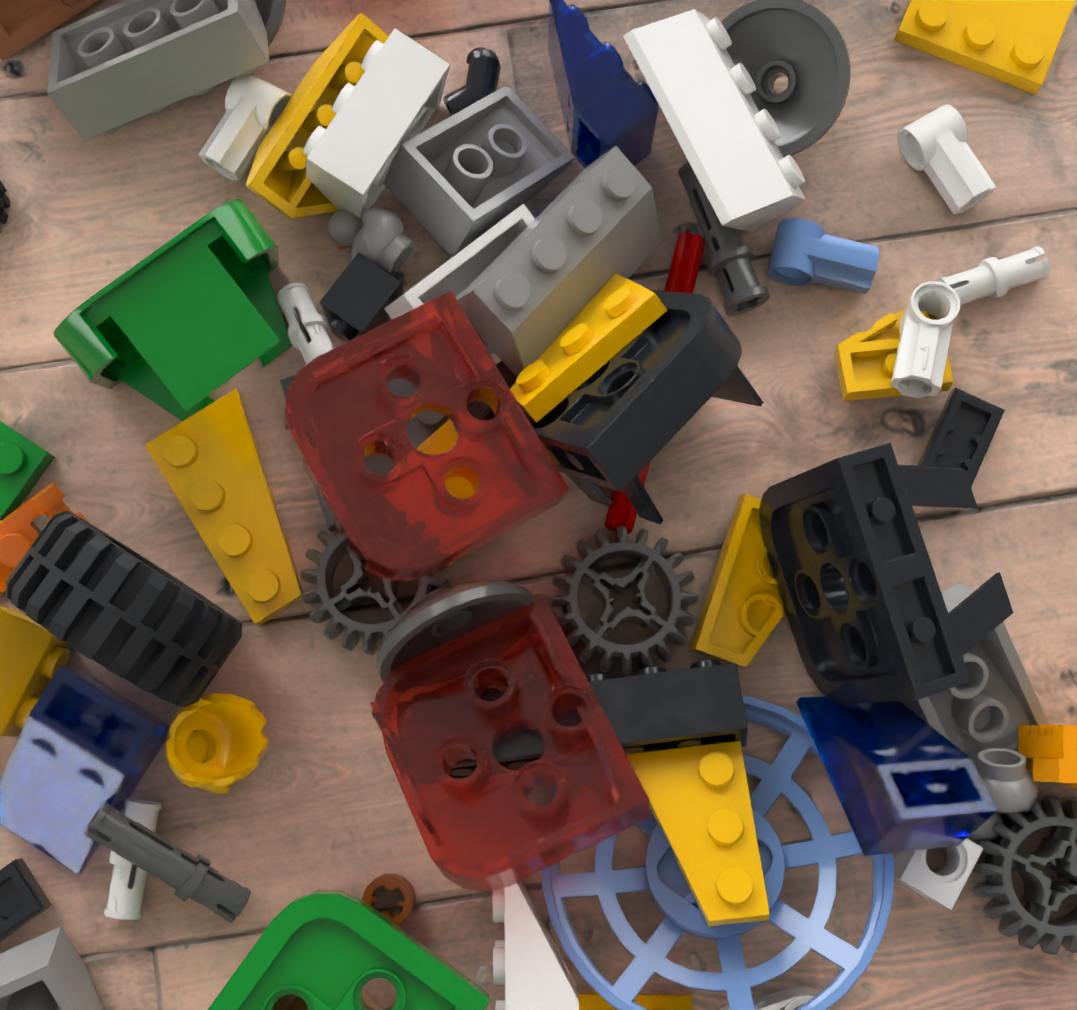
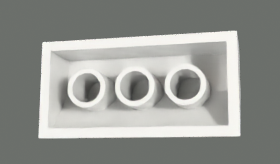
M693 9L633 29L623 36L722 226L753 232L806 200L799 188L801 184L805 183L803 174L790 155L782 156L775 142V139L780 137L779 129L769 112L765 108L759 111L750 95L756 91L755 84L741 63L734 65L726 48L732 45V41L717 17L710 20Z

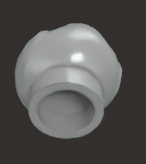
M378 207L369 208L363 213L361 219L347 210H340L335 212L328 222L330 237L338 244L339 249L342 250L352 246V260L360 253L390 275L394 274L402 266L415 245L410 238L404 235L402 220L393 210Z
M1003 748L985 749L978 754V766L974 767L965 776L962 784L964 796L972 806L959 811L956 814V820L971 830L968 835L971 839L989 842L996 840L998 835L991 828L996 821L1003 824L1000 813L1029 812L1039 795L1037 782L1033 781V776L1025 770L1026 758L1021 753Z

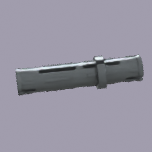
M107 802L102 803L84 829L83 835L87 838H91L97 843L104 845L117 855L176 889L174 895L183 901L190 898L214 911L215 914L224 918L229 923L235 920L236 915H240L248 902L251 891L210 867L211 861L201 854L194 857L186 851L184 852L155 832L128 818Z

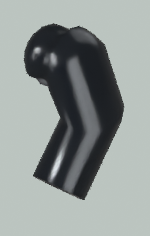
M478 47L468 54L466 63L469 64L466 84L443 96L444 104L451 116L497 90L501 66L496 53L492 50Z

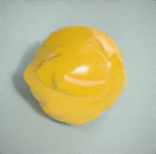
M222 693L202 695L198 702L187 707H180L170 722L165 745L166 760L181 783L191 788L198 787L215 794H226L231 786L246 778L259 765L260 759L268 745V738L264 733L267 724L266 719L256 708L255 704L245 698L234 694Z

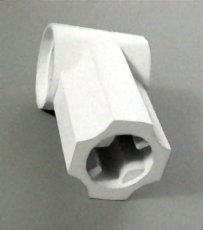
M253 74L236 76L226 94V112L198 154L199 157L220 175L231 181L237 180L240 182L253 162L259 145L292 95Z
M945 104L898 131V145L904 159L915 170L921 171L924 169L954 215L974 207L996 188L967 144L969 137L965 121L960 113L951 105Z
M929 281L920 284L914 290L899 321L900 338L890 386L896 388L904 396L920 399L926 396H937L941 390L952 326L960 310V299L953 288L940 281ZM921 312L931 313L937 318V320H931L925 317Z

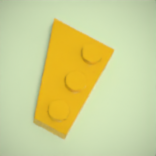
M910 0L894 41L1036 95L1043 85L1075 0Z
M615 273L537 360L521 371L516 379V383L507 392L519 407L537 423L667 311L666 307L654 292Z
M746 493L738 497L689 648L729 664L737 663V667L745 668L784 616L783 611L785 609L760 530L759 507L761 499Z
M741 741L627 754V762L647 797L657 823L661 826L676 856V861L708 926L769 920L770 913Z

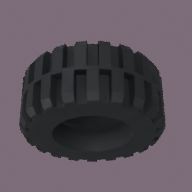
M63 511L52 516L6 581V597L18 609L24 611L26 616L34 622L42 625L55 637L66 642L87 658L104 666L115 675L179 707H187L199 701L242 638V623L131 548L69 511Z

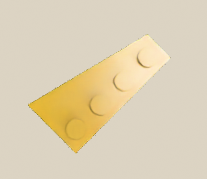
M236 388L146 443L145 447L255 625L260 626L300 601L304 592L285 532L282 530L276 511V503L270 484L267 482L259 457L260 452L246 416V408L241 393Z

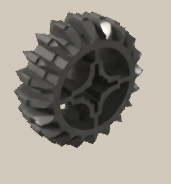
M383 506L376 508L374 522H368V518L362 508L354 510L356 525L349 527L341 516L336 517L334 524L341 533L333 539L326 531L321 530L317 537L327 546L325 551L321 553L315 549H308L306 552V557L309 560L319 564L318 570L306 569L301 571L302 580L317 584L318 586L302 593L303 601L307 604L322 602L310 614L311 620L318 624L332 618L325 628L324 635L328 639L333 640L345 629L346 632L342 646L349 651H352L357 646L360 637H364L363 648L367 655L375 654L378 638H383L384 640L390 630L415 604L434 590L450 586L448 579L433 577V573L441 572L449 566L446 557L429 559L434 550L440 546L439 540L433 537L419 543L421 540L420 535L425 530L426 525L422 521H418L408 531H405L408 523L406 522V515L401 511L394 516L391 524H387L388 514ZM371 539H388L404 545L409 550L401 555L394 553L386 558H376L370 555L362 542ZM349 552L354 564V573L351 579L341 586L342 592L334 596L333 580L336 568L342 557ZM363 559L366 560L372 569L376 568L380 574H382L384 569L388 570L389 573L382 580L385 585L384 591L390 599L389 603L379 592L376 593L371 586L367 592L363 591V587L370 582L367 576L368 571L362 562ZM419 564V588L413 602L404 611L397 597V587L399 582L410 574L408 570ZM366 602H376L386 612L390 621L379 624L359 623L346 617L342 611L352 605L358 607Z
M618 526L615 535L616 543L610 544L607 534L603 529L595 532V542L598 549L593 550L583 539L576 543L577 552L583 558L581 562L569 555L562 557L561 565L572 573V576L569 577L562 574H555L553 576L552 585L566 590L567 594L551 596L549 604L550 607L562 606V609H567V614L560 615L553 620V626L563 629L571 625L574 629L563 640V645L569 649L580 640L587 645L579 656L580 662L586 664L593 652L596 651L603 655L599 663L600 672L607 673L611 666L612 658H620L621 674L629 675L632 670L631 658L638 657L642 669L653 667V660L649 652L654 650L664 662L673 657L671 649L664 642L666 639L679 646H683L688 640L687 636L675 626L676 624L683 626H693L695 624L696 616L681 610V606L696 604L699 601V596L694 592H681L680 587L690 584L695 579L692 571H686L678 575L673 571L684 560L682 553L673 554L667 561L661 556L668 545V540L661 537L656 542L654 548L651 549L644 546L648 538V530L641 528L636 536L635 543L627 542L628 532L626 527ZM627 558L639 561L635 569L623 578H613L604 572L599 574L593 570L598 564L611 559ZM653 571L658 575L666 590L668 600L666 618L656 613L657 608L647 601L644 594V586ZM639 579V583L633 591L635 596L631 601L637 602L638 608L633 610L626 607L621 613H617L611 623H608L607 620L613 612L611 606L615 599L609 598V592L614 591L621 594L626 588H630L634 580ZM581 582L592 589V593L601 600L604 607V614L593 631L583 620L578 606V589ZM624 622H634L643 628L647 626L656 633L643 642L630 645L606 641L613 630Z
M1045 795L1040 804L1037 800L1035 801L1029 812L1001 813L1005 825L996 821L991 828L998 835L996 840L991 842L984 840L975 841L977 845L983 847L982 852L986 853L985 863L976 862L972 872L985 875L986 881L978 883L972 890L976 896L992 897L982 912L990 919L1001 918L998 931L1007 937L1018 934L1020 946L1032 950L1039 943L1043 952L1056 955L1062 945L1066 951L1077 953V906L1068 914L1054 920H1049L1052 910L1058 912L1063 899L1069 895L1077 894V845L1074 844L1075 842L1077 843V801L1067 800L1062 805L1058 796ZM1052 826L1049 838H1042L1041 844L1033 853L1027 854L1017 851L1021 842L1032 832L1043 827ZM1030 864L1049 865L1052 871L1057 872V876L1068 880L1069 884L1058 881L1051 883V879L1044 876L1042 871L1031 867ZM1011 869L1019 873L1023 879L1025 887L1022 900L1027 902L1025 909L1014 892Z

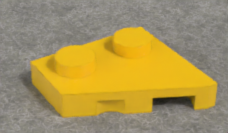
M905 309L895 315L890 312L877 320L870 330L857 332L837 345L834 357L843 401L903 396L896 388L890 386L900 338L899 321ZM921 312L925 317L937 320L933 314ZM948 354L940 392L949 391L954 382Z

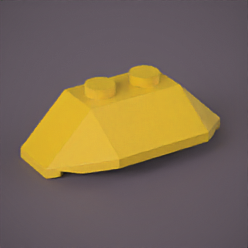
M363 13L358 14L311 66L257 149L246 187L288 219L339 211L306 177L307 156L303 154V150L314 130L318 126L327 129L335 117L336 113L332 111V108L347 83L356 86L365 73L361 69V65L371 46L377 40L384 44L389 37Z

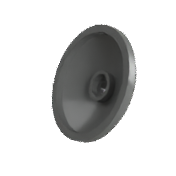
M755 0L736 9L721 22L732 41V45L726 48L734 65L741 63L751 76L756 91L750 95L758 110L761 111L765 108L775 121L780 132V137L775 139V142L782 156H793L819 141L834 125L845 105L851 77L850 59L845 41L836 25L824 13L801 0ZM785 75L788 78V86L785 91L777 94L774 91V83L778 77Z
M505 581L465 582L436 589L409 609L385 637L376 658V668L382 682L396 690L415 691L449 684L474 674L502 658L530 633L539 616L538 604L527 588Z

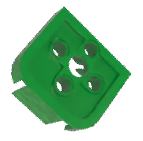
M235 199L227 202L188 226L82 303L54 330V337L91 383L112 389L123 381L181 421H184L215 402L208 395L260 357L262 365L265 367L293 346L289 340L288 330L268 275L279 266L278 246L243 200Z
M317 890L292 901L271 921L208 1010H276L278 999L287 994L301 997L306 1002L308 1010H375L364 1002L362 996V987L374 978H384L390 981L397 993L395 1002L383 1010H484L491 1000L487 991L362 899L341 890Z

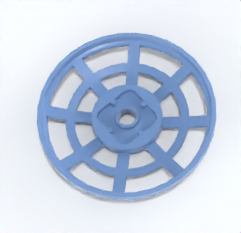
M742 695L748 721L773 728L789 737L772 765L761 759L743 754L746 775L760 780V783L750 796L770 913L769 920L767 921L794 938L793 942L774 958L749 969H746L739 935L749 932L764 920L708 926L661 826L658 825L651 808L639 800L645 793L638 779H632L624 788L603 771L599 765L568 769L557 787L546 816L541 845L542 887L549 918L565 954L584 981L613 1009L648 1010L635 1002L634 999L653 974L656 973L668 981L687 988L711 992L726 991L730 1010H755L750 988L762 985L784 974L802 960L811 949L842 968V970L825 989L806 1004L794 1010H829L845 997L865 972L885 933L893 902L895 864L890 831L879 800L861 769L835 740L812 722L782 706ZM809 750L824 761L844 784L860 812L865 828L830 836L827 824L815 803L800 785L791 779ZM585 785L611 806L605 815L597 839L594 859L595 872L561 874L560 854L565 825L574 801ZM780 794L800 814L811 834L812 840L781 846L777 834L765 819V816ZM626 818L650 836L646 851V867L612 870L615 841L620 827ZM871 852L874 870L872 903L864 933L855 948L825 930L824 927L829 920L836 896V860ZM818 864V893L812 913L809 918H806L780 901L779 896L784 882L785 870ZM651 892L656 905L665 915V918L647 943L638 937L627 922L617 901V894ZM599 896L601 908L612 931L625 949L635 957L614 985L599 972L580 945L568 918L564 899ZM685 931L698 937L716 939L722 973L692 970L675 964L666 959V957Z

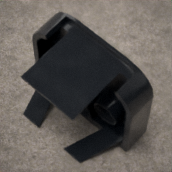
M650 290L658 296L667 311L536 423L519 407L509 393L483 419L515 457L565 473L591 500L610 506L613 502L595 484L619 492L624 491L640 518L661 524L664 520L637 476L642 469L711 397L760 407L764 402L738 367L742 355L740 341L709 298L700 294Z
M890 442L836 458L772 485L763 493L759 507L760 530L764 547L767 549L772 572L777 581V587L807 673L818 690L830 701L839 704L920 700L969 682L971 679L963 655L1014 613L1000 572L995 573L948 613L912 506L978 509L965 469L898 465Z

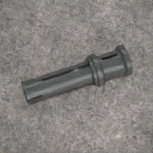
M687 162L679 168L678 175L686 189L711 255L708 258V270L710 275L717 276L726 301L723 303L725 314L732 316L751 311L764 304L770 298L767 287L760 286L751 261L754 259L752 249L747 244L740 242L735 228L722 226L690 163Z

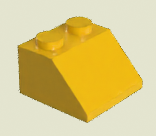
M0 606V736L22 737L24 731H29L39 720L44 708V701L41 699L51 679H57L66 668L70 658V650L67 649L69 644L55 637L42 625L16 610Z

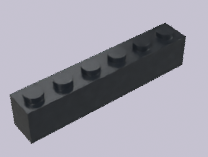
M703 660L692 664L689 669L667 671L663 667H647L636 671L634 676L611 678L607 674H591L582 677L578 683L556 685L551 681H536L525 685L523 690L501 692L496 688H480L471 691L468 697L446 699L440 695H424L414 699L412 704L398 705L401 771L411 788L627 761V754L734 741H741V747H746L748 733L737 663L723 664L719 660Z

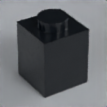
M358 253L319 303L334 335L348 344H351L356 339L369 348L391 320V317L384 308L403 295L404 291L401 282Z

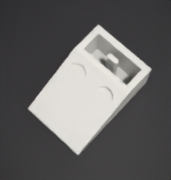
M507 867L504 881H495V886H493V923H504L505 940H495V947H493V985H505V1000H496L495 1010H579L575 980L516 868Z

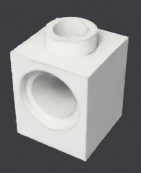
M939 813L936 820L917 816L894 859V880L930 902L952 910L983 847L967 839L971 831L968 827L945 814ZM939 841L946 849L947 861L941 870L932 872L926 863V852L931 844Z

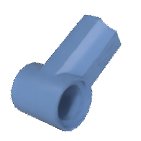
M786 218L778 223L767 274L775 281L787 285L806 286L816 282L866 295L870 290L880 257L879 247L824 234V229L819 224L807 219Z

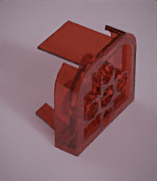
M452 291L316 357L298 371L287 390L285 408L286 430H290L295 443L303 455L305 471L356 561L361 560L364 555L367 558L365 569L384 579L410 581L429 575L561 502L569 491L565 481ZM397 378L406 379L415 386L417 392L412 396L398 397L388 389L387 383ZM475 401L484 402L493 409L495 418L488 421L478 420L468 412L467 405ZM427 410L438 411L448 416L457 432L455 445L447 452L438 455L425 454L417 450L409 441L406 432L410 419L420 412ZM380 453L388 456L393 461L395 469L385 475H375L367 470L363 461L371 454ZM450 477H463L473 485L474 495L466 499L456 498L447 491L444 482Z
M545 597L407 661L388 675L377 691L375 701L370 703L373 708L372 716L382 731L386 754L428 853L443 876L463 889L489 892L511 886L651 817L650 800ZM496 684L507 688L505 694L498 700L484 701L480 699L482 692L489 686ZM577 709L581 722L575 726L566 727L558 724L556 719L565 710ZM517 727L534 730L544 740L543 753L539 760L528 762L519 770H510L498 763L494 753L496 743L501 735ZM473 759L478 762L475 771L467 778L455 779L449 776L453 765L459 760ZM543 784L551 785L558 790L556 797L548 805L534 806L527 802L530 791L536 786Z

